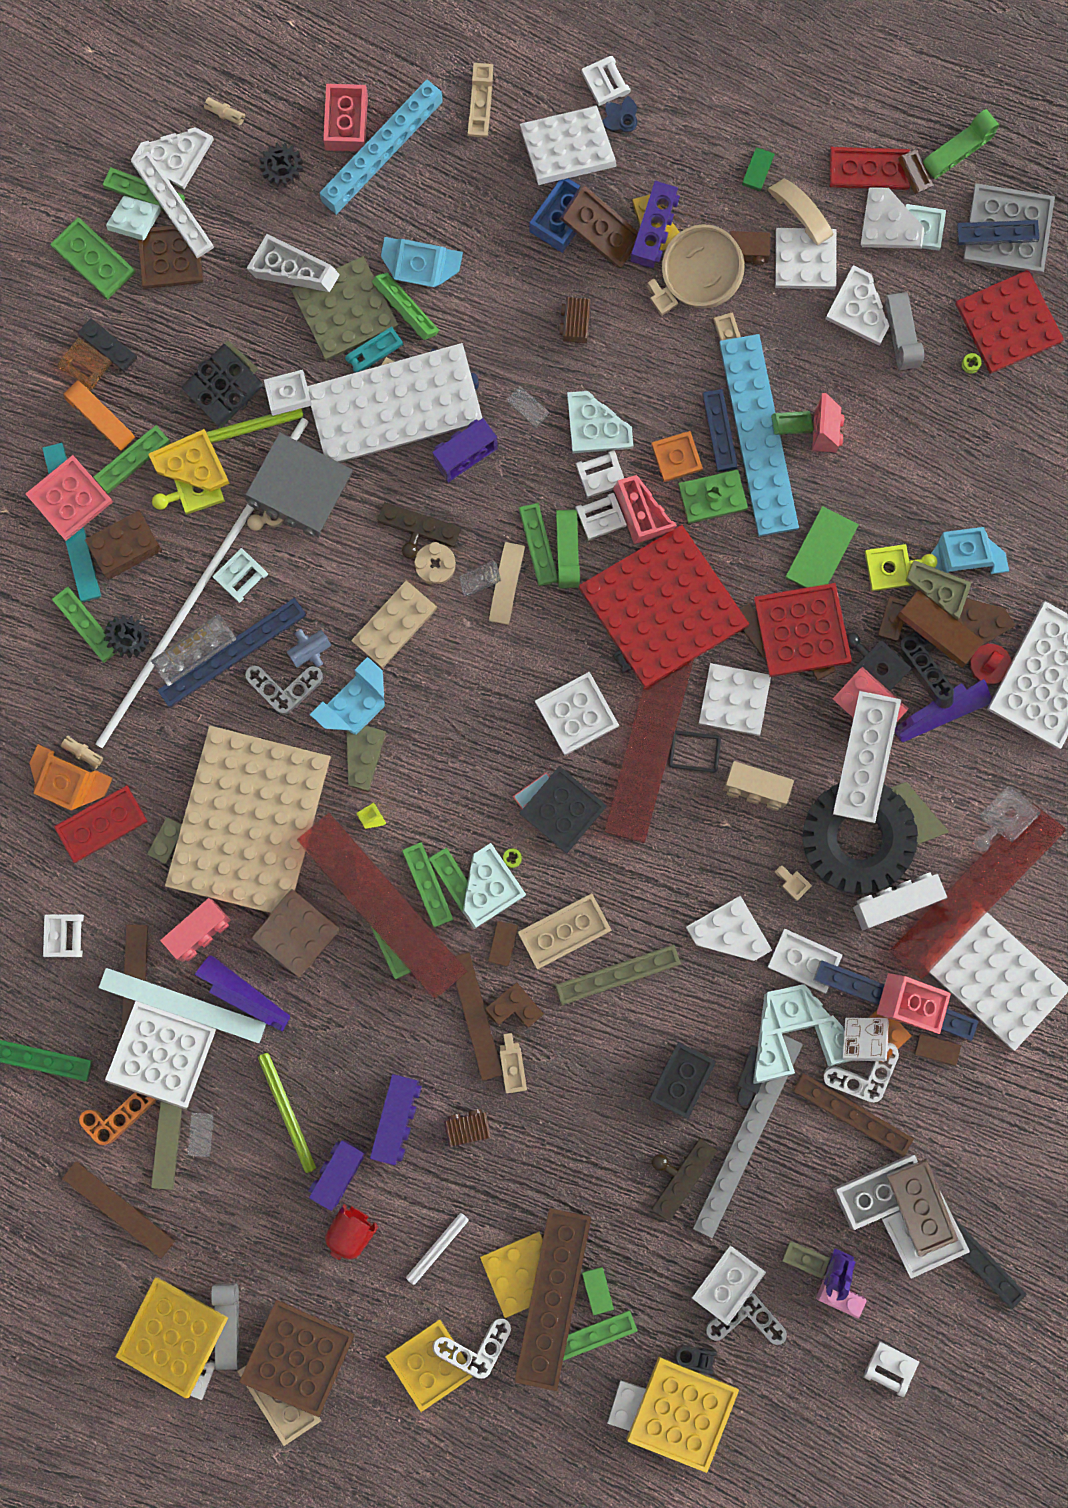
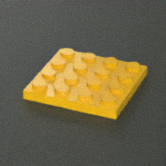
M155 1277L116 1358L180 1396L189 1398L228 1317L164 1280Z
M658 1357L626 1440L707 1473L739 1389Z

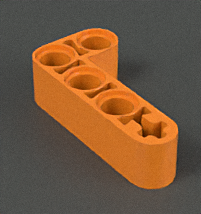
M79 380L63 394L64 399L73 408L82 413L119 451H122L135 438L133 433Z
M134 1092L107 1119L97 1110H86L80 1115L79 1123L99 1145L111 1144L146 1112L157 1099L148 1096L144 1098L139 1093ZM135 1099L141 1102L139 1111H134L132 1108V1102ZM90 1113L95 1116V1123L92 1126L86 1122V1117ZM120 1114L126 1120L123 1126H119L116 1123V1118ZM104 1129L108 1130L110 1134L107 1141H103L100 1137L101 1131Z

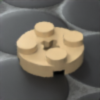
M433 542L421 548L416 555V572L420 579L428 584H443L455 572L456 562L454 554L445 545ZM433 559H434L435 561H436L437 559L440 560V562H439L440 567H439V568H437V567L431 568V567H430V566L432 565L431 561H432Z

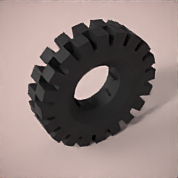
M838 783L829 790L824 791L812 804L807 813L802 837L805 856L814 873L823 882L831 885L836 890L859 895L879 892L884 888H888L902 877L913 861L918 844V830L914 821L915 817L911 808H908L906 805V801L899 794L894 793L893 789L883 784L875 821L879 826L877 829L882 832V844H878L880 849L872 857L867 855V859H853V855L850 858L841 851L840 847L842 845L837 843V831H841L839 826L847 819V817L833 815L840 784Z

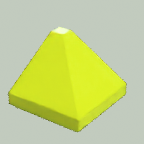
M374 803L356 813L365 829L386 824Z

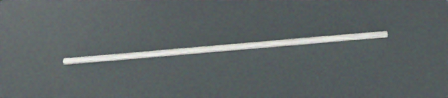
M302 418L290 438L297 441L309 421ZM247 504L97 740L96 745L100 748H103L251 515L254 510L253 507Z

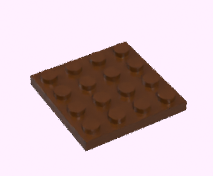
M275 1300L239 1383L319 1418L355 1334Z

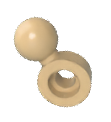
M264 511L263 516L251 515L248 518L247 524L251 530L258 531L264 524L270 527H278L284 520L280 518L271 520V517Z

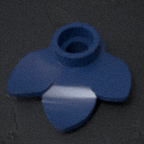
M627 96L623 100L622 105L606 102L605 109L608 117L603 119L602 122L607 129L613 131L620 129L623 132L635 130L637 127V118L635 116L637 106L631 97ZM629 121L631 124L625 125L624 122Z

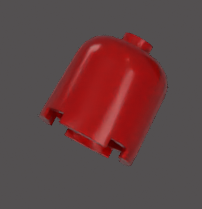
M345 1204L342 1205L326 1232L325 1243L331 1250L330 1255L338 1260H341V1258L353 1260L361 1254L379 1227L377 1223L371 1224L367 1221L368 1215L352 1206L350 1209H346L347 1206Z

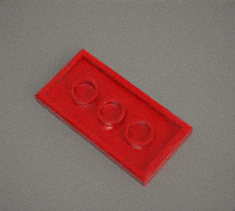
M831 147L829 187L909 190L910 183L898 158L909 153L910 149Z
M126 785L57 824L54 828L73 863H76L148 821L131 790Z

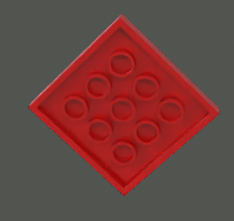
M1026 270L960 299L955 303L990 374L1064 341L1030 271Z
M836 583L754 597L769 677L845 665L852 662Z

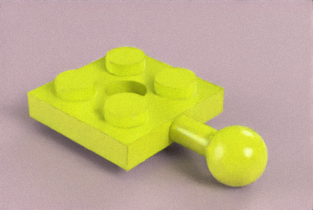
M174 480L177 492L168 495L159 493L152 498V505L158 510L165 509L168 503L181 499L186 515L225 502L221 488L212 492L203 490L201 493H195L193 491L194 486Z
M906 544L865 551L872 592L912 586L906 581V578L914 560L909 561ZM926 554L922 559L915 560L933 568L937 566V558L933 554ZM891 563L894 566V572L887 573L883 565Z

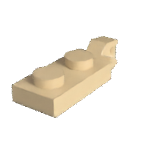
M512 1033L504 1034L505 1045L500 1046L506 1093L525 1091L527 1087L521 1048L519 1043H513Z

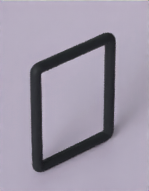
M673 731L668 762L669 767L716 773L719 763L721 737L718 735ZM676 734L717 739L714 769L673 764Z

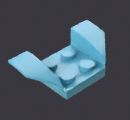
M384 237L381 253L384 263L395 280L434 288L459 272L463 252L441 246Z
M984 527L943 532L937 546L931 553L937 558V566L935 568L946 573L988 566L991 574L1009 572L1006 553L988 538Z
M368 657L355 669L356 676L327 705L322 702L310 714L323 728L348 730L350 733L357 735L384 708L383 671Z

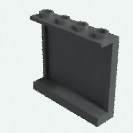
M279 433L247 491L245 501L255 509L261 508L265 510L266 514L276 519L278 517L284 520V523L292 528L298 527L302 529L303 533L307 536L319 538L321 530L345 485L352 476L353 469Z

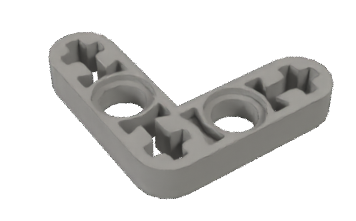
M259 666L249 667L245 674L246 679L257 692L282 715L289 714L323 681V673L314 666L307 668L284 691ZM253 671L255 673L260 672L259 677L264 681L260 688L257 687L260 683L255 678L251 680V673ZM311 672L314 674L318 672V680L315 681L314 679H312L308 683L311 686L308 689L306 684L301 680L305 679V681L307 682L310 679L309 674ZM267 685L275 687L273 695L268 696L264 694V688ZM297 685L304 687V693L301 696L293 694V689ZM279 693L282 694V695L279 696V698H280L283 702L289 701V702L287 703V706H288L287 709H285V708L279 709L280 704H279V702L275 699V698H277V696L279 695Z
M754 1293L749 1295V1297H753L751 1302L755 1307L758 1304L761 1307L755 1309L752 1315L749 1314L752 1311L750 1306L742 1305L737 1312V1319L734 1322H730L727 1329L723 1325L719 1329L721 1333L718 1336L717 1334H710L712 1332V1325L717 1327L721 1324L717 1317H714L706 1325L708 1337L715 1341L724 1338L747 1316L772 1344L780 1345L784 1343L787 1333L784 1327ZM762 1311L768 1315V1320L764 1324H760L756 1320L757 1314ZM773 1320L775 1322V1324H772L773 1328L776 1331H779L780 1329L782 1331L780 1333L781 1338L779 1340L777 1338H771L773 1336V1333L770 1331L769 1328L766 1332L763 1330L764 1328L768 1327Z

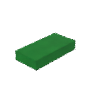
M756 147L742 185L761 192L775 154Z

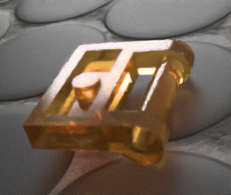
M78 337L59 361L57 368L71 374L91 391L112 362ZM72 359L93 374L88 378L70 365Z

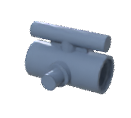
M302 629L294 633L298 638V644L286 652L295 666L298 668L307 661L313 662L317 668L323 665L320 653L332 646L324 632L319 630L310 637L305 635Z

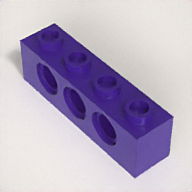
M658 181L654 182L630 262L654 268L655 262H660L663 252L660 250L661 243H666L669 233L666 232L667 225L671 226L674 214L671 212L673 207L677 208L680 196L677 195L678 187ZM663 204L667 208L659 209L657 206ZM659 223L661 227L655 228L651 224ZM653 241L655 245L648 246L646 245V242Z

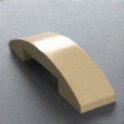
M473 64L468 136L488 137L493 64Z
M782 179L768 188L770 194L779 204L784 202L806 227L805 233L817 246L833 236L834 233L820 210L795 184Z
M505 542L491 605L490 622L505 625L510 623L525 550L523 545Z

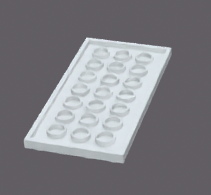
M463 343L307 386L323 454L339 463L466 428L472 421L482 419Z

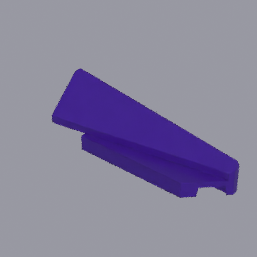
M983 679L967 690L961 683L953 688L954 702L952 706L940 708L933 701L896 726L895 734L901 742H905L989 705L992 697L986 681Z
M211 955L208 956L195 975L213 984L209 993L283 1032L290 1019V1015Z

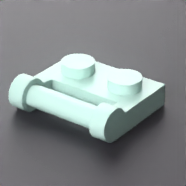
M241 548L213 578L240 603L244 599L243 596L261 578H265L268 573ZM253 568L256 573L236 591L233 587Z

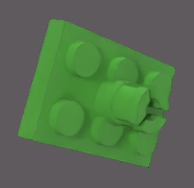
M738 470L678 484L688 524L748 509Z

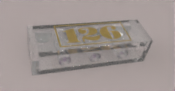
M217 614L153 658L151 662L165 683L170 686L236 640V637L222 617Z

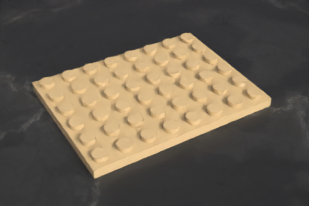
M209 726L165 887L271 913L291 888L294 891L296 890L331 756Z

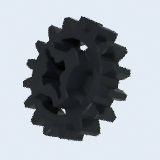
M276 143V148L274 149L268 146L269 152L263 151L265 158H260L262 165L259 167L261 172H263V178H268L269 184L275 181L276 187H279L280 183L287 187V182L289 181L294 184L293 178L299 179L300 175L298 172H303V167L301 166L303 160L300 158V152H295L294 146L287 148V143H284L283 147ZM291 159L294 160V167L291 164ZM269 163L272 166L271 171L268 169Z
M122 615L120 619L115 616L113 621H109L103 633L105 634L104 641H109L107 648H114L113 654L118 651L120 652V657L127 654L128 658H131L133 654L138 657L141 652L145 651L149 643V639H147L149 632H144L146 626H140L139 619L135 622L133 621V616L126 619L125 615Z

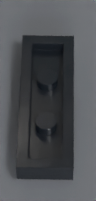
M92 318L78 332L79 336L123 372L137 359V356Z

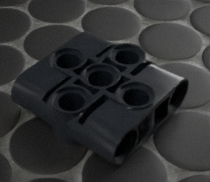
M223 343L207 361H203L198 365L197 371L181 387L222 428L238 411L246 408L248 401L264 384ZM212 367L211 375L206 376V370ZM240 367V373L234 376V369ZM226 381L225 389L220 390V384ZM238 387H240L247 394V396ZM239 395L240 401L234 405L233 399ZM212 396L211 403L206 405V398ZM223 402H225L232 409V411Z

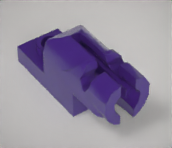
M835 1248L831 1253L824 1285H826L827 1295L831 1297L833 1290L837 1291L836 1300L840 1301L846 1299L849 1295L855 1261L853 1256Z

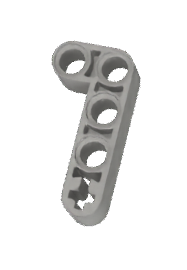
M908 293L886 295V309L898 369L900 371L919 368L924 361V349L922 343L917 342Z
M238 1283L215 1284L212 1286V1305L215 1306L216 1311L228 1317L215 1344L216 1370H238Z

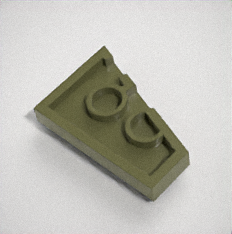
M915 560L912 562L906 578L910 585L923 592L956 620H959L972 582Z
M365 726L355 735L347 730L349 786L369 792L386 731Z
M907 782L891 787L892 791L897 795L899 794L906 801L908 808L912 810L918 830V844L949 833Z

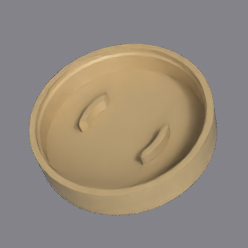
M705 224L691 226L678 233L667 246L662 261L663 278L670 292L682 303L701 309L716 307L730 299L742 282L745 267L742 251L734 238L719 227Z

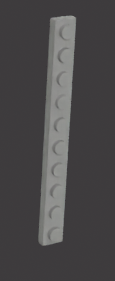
M783 1035L793 1066L803 1044ZM788 1076L762 1082L758 1094H755L693 1229L713 1238Z

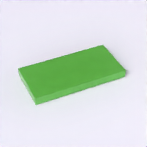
M79 217L50 244L64 260L107 300L136 272L133 267Z
M822 506L785 579L803 588L828 584L859 524Z

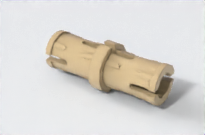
M211 97L206 99L205 103L208 105H204L205 110H209L219 115V118L223 120L228 119L239 126L243 123L244 120L241 117L245 118L244 113L230 108L229 104H222Z
M69 736L61 744V747L74 754L75 758L78 760L82 759L94 768H98L103 761L102 756L88 749L87 745H82Z

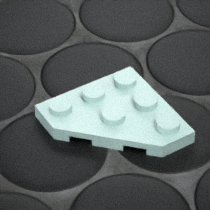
M567 392L572 454L633 449L632 427L628 423L617 417L606 405L601 404L590 392Z
M491 843L474 853L471 861L462 912L475 929L526 896V893Z

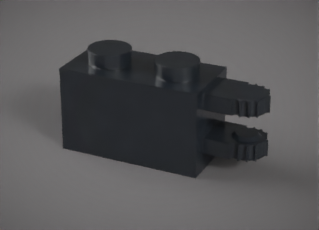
M750 1046L736 1086L740 1087L737 1094L738 1097H736L737 1103L740 1106H747L753 1093L758 1094L762 1082L753 1083L758 1049L755 1046Z

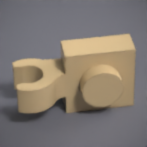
M655 279L647 283L646 287L654 295L650 298V301L661 316L678 305L677 300L668 287L662 290Z
M779 866L775 871L785 881L781 887L796 901L812 886L797 871L792 875L783 866Z

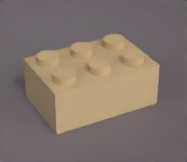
M733 761L723 791H726L728 796L734 798L742 796L747 798V802L753 804L761 802L767 804V808L778 811L779 808L783 809L787 805L794 780Z

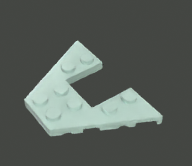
M805 984L767 992L764 995L754 1084L790 1076L795 1073L782 1034L815 1026L828 1066L850 1062L843 1059L845 1032L843 1026L833 1015L830 1016L822 1007L823 1004L812 995Z

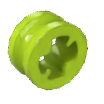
M975 353L967 354L962 361V369L968 374L976 373L981 366V358ZM971 360H974V365L972 367H969V362Z
M514 848L506 850L503 855V861L506 866L516 868L520 865L522 860L521 853ZM509 853L518 855L515 864H511V861L507 862L506 859L509 858Z

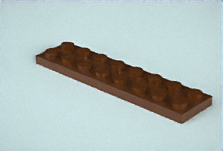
M549 1208L515 1383L553 1391L558 1389L591 1216Z

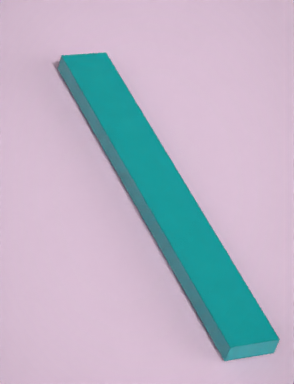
M63 443L42 448L49 474L67 460ZM84 527L66 541L79 598L82 603L101 598L90 549L85 541L87 537Z

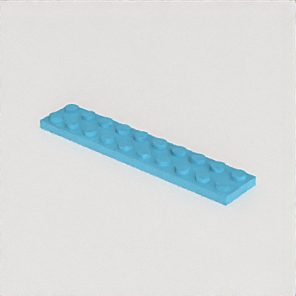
M756 334L722 340L719 342L758 537L798 530L799 525L781 437L774 434L771 415L775 413L760 335Z

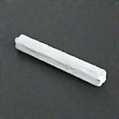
M460 1213L407 1275L406 1279L414 1285L466 1225L468 1218L464 1214Z

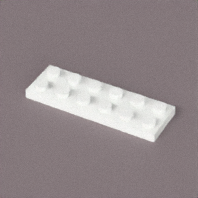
M859 691L833 815L875 823L901 699Z

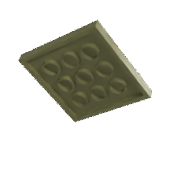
M364 256L335 269L339 273V277L330 292L300 286L291 289L325 361H329L365 344L391 326L394 330L399 328L383 294L372 283L374 276Z

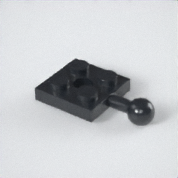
M854 632L847 634L849 648L856 649L864 657L853 669L855 673L863 667L884 687L891 691L912 669L883 640L869 651L860 643L861 640L858 634ZM885 663L888 666L887 674H878L876 670L877 665Z

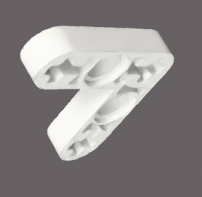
M888 1043L887 1051L892 1049L894 1056L890 1055L887 1063L891 1065L888 1066L886 1063L874 1061L868 1078L837 1066H829L824 1071V1081L828 1086L869 1102H878L883 1097L898 1060V1049L894 1044ZM880 1067L885 1068L887 1075L884 1078H878L875 1075L876 1069ZM837 1072V1077L843 1079V1075H846L843 1086L840 1085L841 1080L835 1078L833 1081H830L828 1074ZM850 1079H856L859 1082V1086L856 1089H850L847 1086V1082ZM874 1081L878 1083L876 1087L878 1094H874L872 1097L868 1089L872 1090L875 1085Z
M505 1319L493 1321L476 1354L446 1337L436 1339L432 1349L437 1357L478 1379L485 1378L490 1374L510 1334L511 1326ZM503 1323L505 1333L499 1334L497 1338L501 1339L499 1343L496 1339L490 1338V1335L496 1336L498 1329L495 1328L496 1325ZM445 1341L446 1347L450 1350H453V1346L456 1347L451 1359L448 1358L450 1353L447 1351L439 1352L438 1343L442 1344ZM488 1342H492L496 1346V1352L493 1355H488L485 1352V1345ZM460 1351L465 1352L467 1355V1361L462 1365L456 1361V1355ZM472 1357L475 1358L473 1363L477 1365L484 1363L485 1373L480 1372L477 1374L478 1369L474 1366H470V1370L467 1369L472 1361Z

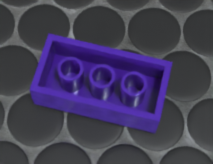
M392 1074L370 1159L391 1165H397L398 1161H403L405 1148H402L404 1140L407 1141L409 1138L411 1127L407 1126L409 1119H414L416 1106H413L415 1098H419L422 1086L418 1085L419 1080Z

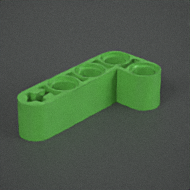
M987 109L983 110L973 119L968 128L925 158L923 164L926 170L934 179H937L991 140L999 127V123Z
M556 510L559 588H578L580 585L577 510Z

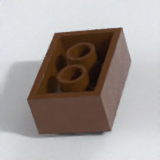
M140 510L85 539L100 569L108 580L162 551Z

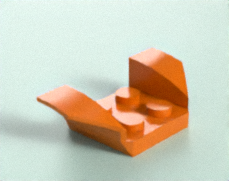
M37 744L30 760V767L35 782L33 794L69 810L76 809L105 796L112 777L97 770L88 772L53 756L54 751Z

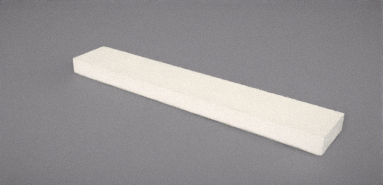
M149 151L132 160L133 166L197 259L214 248L213 244Z

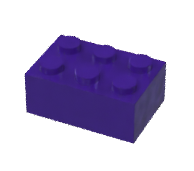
M484 418L479 421L477 419L472 421L463 432L458 431L451 436V440L446 443L442 442L434 448L432 452L434 464L448 483L498 449L497 436Z
M347 1140L336 1142L330 1152L333 1155L331 1160L325 1161L319 1171L322 1174L321 1178L314 1180L308 1191L311 1193L309 1198L330 1211L334 1210L367 1152Z

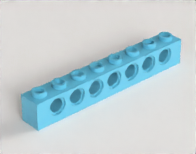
M426 80L320 192L321 202L337 215L443 102L442 91Z

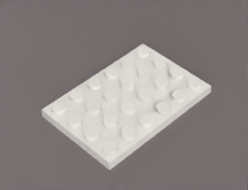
M1045 601L1041 604L987 710L1058 750L1062 748L1068 736V614Z
M977 902L969 908L919 963L1013 1051L1022 1044L1068 993V986Z

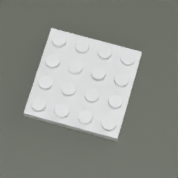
M597 106L520 124V130L538 185L616 167V160Z
M136 1001L105 1082L187 1110L216 1029Z

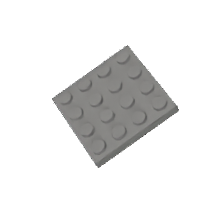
M976 183L973 191L969 223L1038 220L1040 239L1038 242L965 245L963 262L1023 272L1027 270L1030 273L1042 275L1045 268L1055 196Z

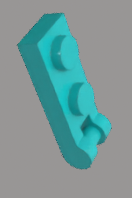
M391 326L346 355L345 359L353 366L354 373L364 371L403 346V342ZM362 355L365 360L359 362L358 357Z

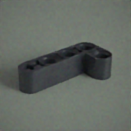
M915 631L902 640L901 656L912 668V672L936 705L940 708H949L954 702L953 686L928 654L936 646L928 640H924V637ZM908 647H913V648H915V649L909 651V650H907L906 648H908ZM918 663H925L926 665H924V666H919V665H917V664H918ZM935 678L937 681L931 682L929 679Z

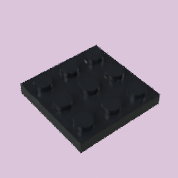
M559 766L521 810L519 815L567 854L607 805Z

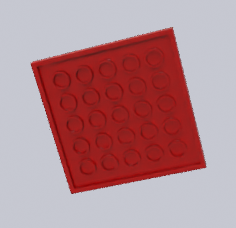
M683 525L583 582L578 587L644 688H647L749 626V622Z

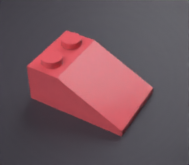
M822 393L814 411L812 451L836 453L839 446H842L843 434H840V427L844 425V415L841 414V407L826 393Z
M888 973L877 1014L940 1034L951 993L906 976Z

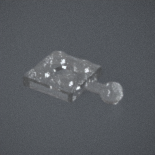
M1008 786L980 814L981 819L992 827L984 835H978L974 838V848L980 852L986 851L990 846V840L998 832L1013 842L1041 814L1040 810ZM1009 810L1016 812L1012 818H1007L1004 815Z

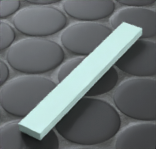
M108 968L105 969L99 985L100 989L256 1043H260L266 1027L264 1022Z

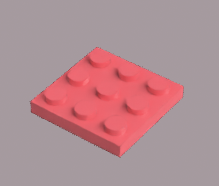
M74 455L26 493L27 497L65 541L113 503L112 499Z

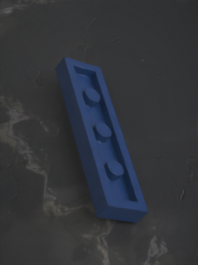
M1038 220L958 223L956 226L958 245L1038 242L1040 239Z
M723 389L703 392L702 396L716 470L720 472L737 469V460Z

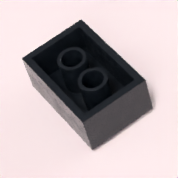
M677 1042L649 1100L688 1119L717 1061Z

